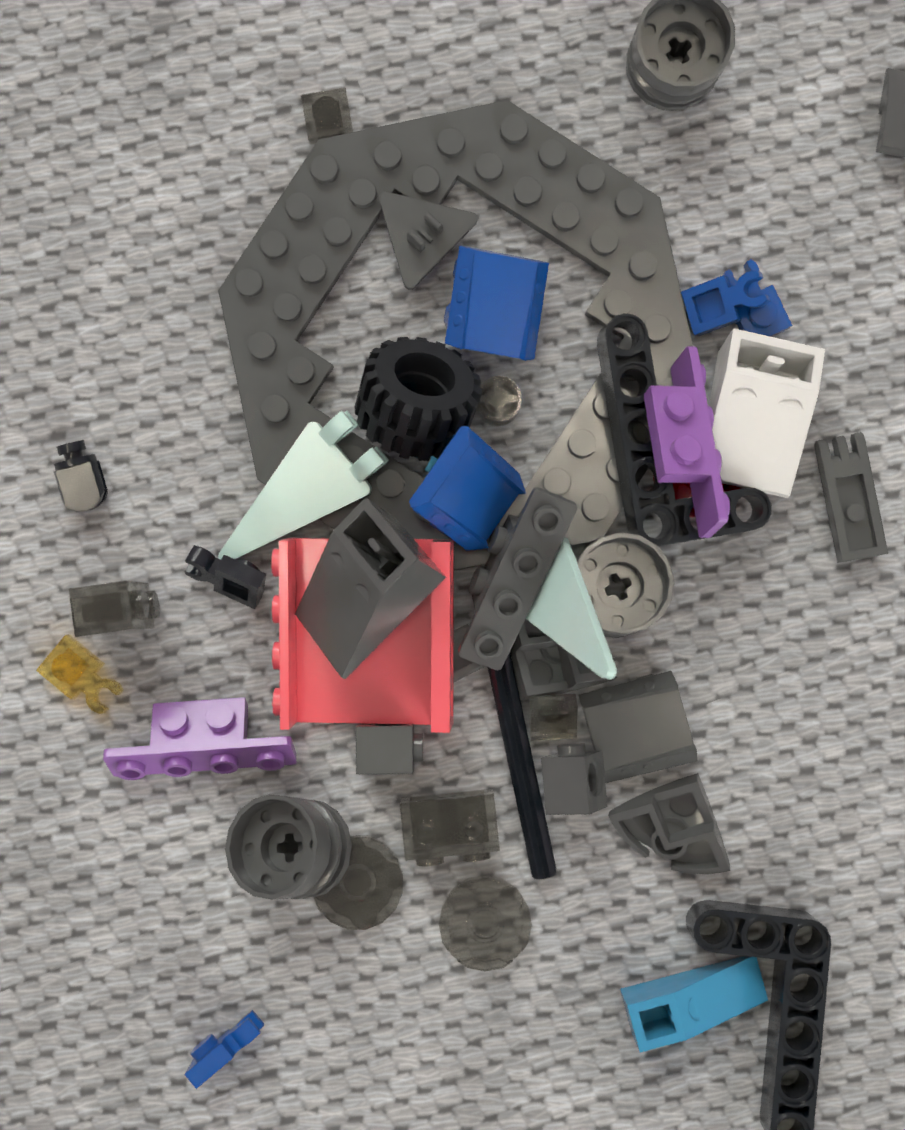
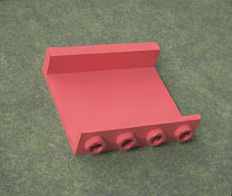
M286 538L279 540V549L274 548L272 552L271 568L273 576L279 577V595H274L272 600V620L274 623H279V642H274L272 664L274 670H279L280 688L274 689L272 707L274 716H280V730H290L297 722L431 725V733H450L454 715V541L452 539H414L446 578L346 679H343L295 615L329 538Z

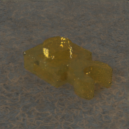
M70 634L65 635L36 669L38 673L70 700L76 699L81 692L86 694L85 699L88 707L98 714L106 713L108 710L107 706L102 704L98 697L102 688H108L116 696L121 695L124 691L118 681L111 678L102 679L97 675V672L105 663Z

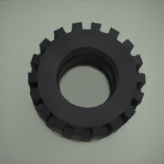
M398 337L396 342L391 340L382 342L380 348L375 347L370 352L369 359L366 360L355 403V415H358V426L360 429L367 430L366 437L371 442H379L381 444L380 449L388 453L394 451L400 454L399 457L408 460L410 456L417 457L419 461H429L430 456L439 459L461 426H468L470 428L482 394L480 376L473 373L475 367L470 361L463 360L461 353L455 349L450 350L446 348L445 344L438 341L433 343L427 341V338L416 337V340L408 337Z

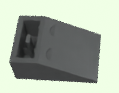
M365 497L332 531L295 615L341 678L346 679L446 577L396 517Z

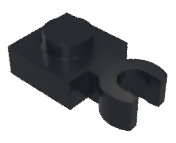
M194 545L185 559V562L189 564L185 574L198 581L210 582L214 584L215 592L256 609L264 593L266 573L261 572L256 565L247 560H235L226 555H223L220 560L207 549Z

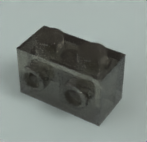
M493 788L401 798L400 813L405 861L416 860L417 866H435L443 864L444 857L462 855L463 861L476 862L490 859V852L500 851Z

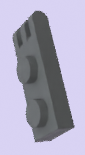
M862 432L854 433L850 436L852 453H849L844 436L833 437L834 456L830 454L826 439L817 440L814 443L837 563L888 554L867 445Z

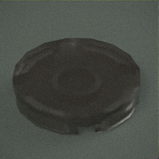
M369 835L350 836L352 843L350 863L341 881L326 894L313 898L318 910L331 923L347 930H366L383 923L396 910L403 894V871L398 856L385 842Z
M488 875L467 878L452 888L442 903L439 918L442 943L448 952L465 967L484 972L504 968L513 962V959L520 952H523L528 944L532 927L528 904L518 888L503 878Z

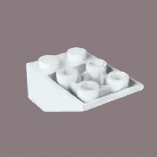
M735 328L732 329L718 351L709 403L714 414L712 431L715 448L720 451L722 458L720 476L723 484L740 488H757L767 494L785 498L790 497L819 394L825 349Z

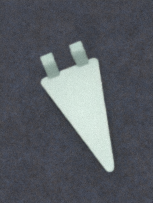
M348 410L345 412L340 411L324 427L318 422L308 423L223 546L218 558L221 560L223 555L237 559L369 495L372 487L366 479L383 467L389 459L376 446L375 448H370L354 464L336 444L358 427L357 421Z
M564 537L526 619L601 678L613 679L617 672L616 665L567 537Z

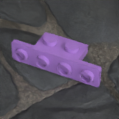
M687 346L671 367L673 386L650 385L644 393V401L658 483H690L699 537L710 538L727 522L730 502L722 487L720 476L722 458L720 451L715 448L712 431L714 414L712 408L707 404L704 387L706 370L704 365L700 364L697 347Z
M245 697L154 703L150 746L104 749L103 760L113 776L125 780H138L150 774L183 777L193 771L208 770L215 773L228 774L237 771L238 768L251 767L272 771L281 769L284 765L296 764L297 754L290 736L247 739L248 704Z

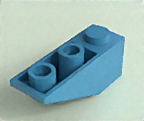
M748 956L733 958L620 989L632 1036L639 1052L688 1040L768 1001L757 957Z

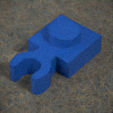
M752 259L743 265L746 272H760L758 265ZM731 269L725 271L723 275L729 277L731 286L736 285L737 280L734 278ZM758 281L753 282L748 288L749 296L756 298L759 295L766 294L769 296L770 302L766 306L757 309L747 306L739 307L742 321L736 323L738 329L772 337L793 326L774 286L771 285L761 290Z
M759 271L746 272L738 279L734 286H731L729 277L723 275L681 291L693 334L699 337L742 321L739 307L747 306L757 309L766 306L770 302L768 295L763 294L756 298H751L748 294L749 286L753 282L763 279L762 273Z
M252 1010L218 1039L213 1034L203 1039L190 1052L194 1059L184 1074L192 1085L197 1089L233 1059L235 1053L253 1041L261 1033L260 1029L264 1026L262 1020Z

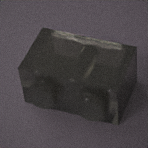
M126 580L69 589L75 637L105 636L155 628L154 618H159L160 615L157 593L155 590L150 591L149 583Z

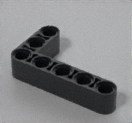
M620 314L615 316L600 330L597 337V350L628 533L640 535L657 546L706 539L700 538L698 530L691 525L690 512L694 507L692 497L676 500L673 483H658L644 401V393L650 385L657 386L648 330L645 323L639 317L633 314ZM622 328L630 334L632 345L629 350H622L614 344L612 340L613 329ZM622 374L634 376L638 381L639 393L637 397H629L622 392L620 388ZM631 420H637L645 426L647 438L643 444H636L629 438L627 432ZM641 466L649 468L654 475V485L648 492L640 489L635 480V474ZM757 488L725 491L724 493L727 494L730 502L728 520L711 537L747 532L763 527L771 516L772 505L769 497ZM742 497L747 499L752 507V514L746 522L741 521L736 514V504ZM650 512L657 514L662 522V530L656 538L649 537L643 528V521Z
M702 900L693 904L687 912L686 927L697 944L704 950L712 953L775 959L760 1123L764 1130H777V1126L781 1121L793 1118L795 1121L789 1130H814L831 952V936L827 928L808 912L802 910L713 900ZM709 916L720 917V926L715 933L711 935L700 934V926L705 918ZM757 921H765L766 931L764 935L757 940L747 939L748 928ZM804 926H812L811 939L803 945H795L794 938L797 931ZM799 974H808L807 985L802 990L790 991V984L794 977ZM803 1022L804 1027L799 1036L795 1038L785 1037L786 1030L791 1024ZM790 1070L799 1071V1076L794 1083L790 1085L781 1084L785 1073Z

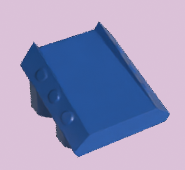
M459 246L458 258L455 261L453 270L454 284L451 303L446 307L443 320L447 328L445 344L461 350L479 351L518 358L524 361L533 360L536 352L549 263L483 249Z
M461 426L409 503L411 508L418 515L428 520L433 528L468 551L489 548L487 539L519 494H526L520 473L468 426Z

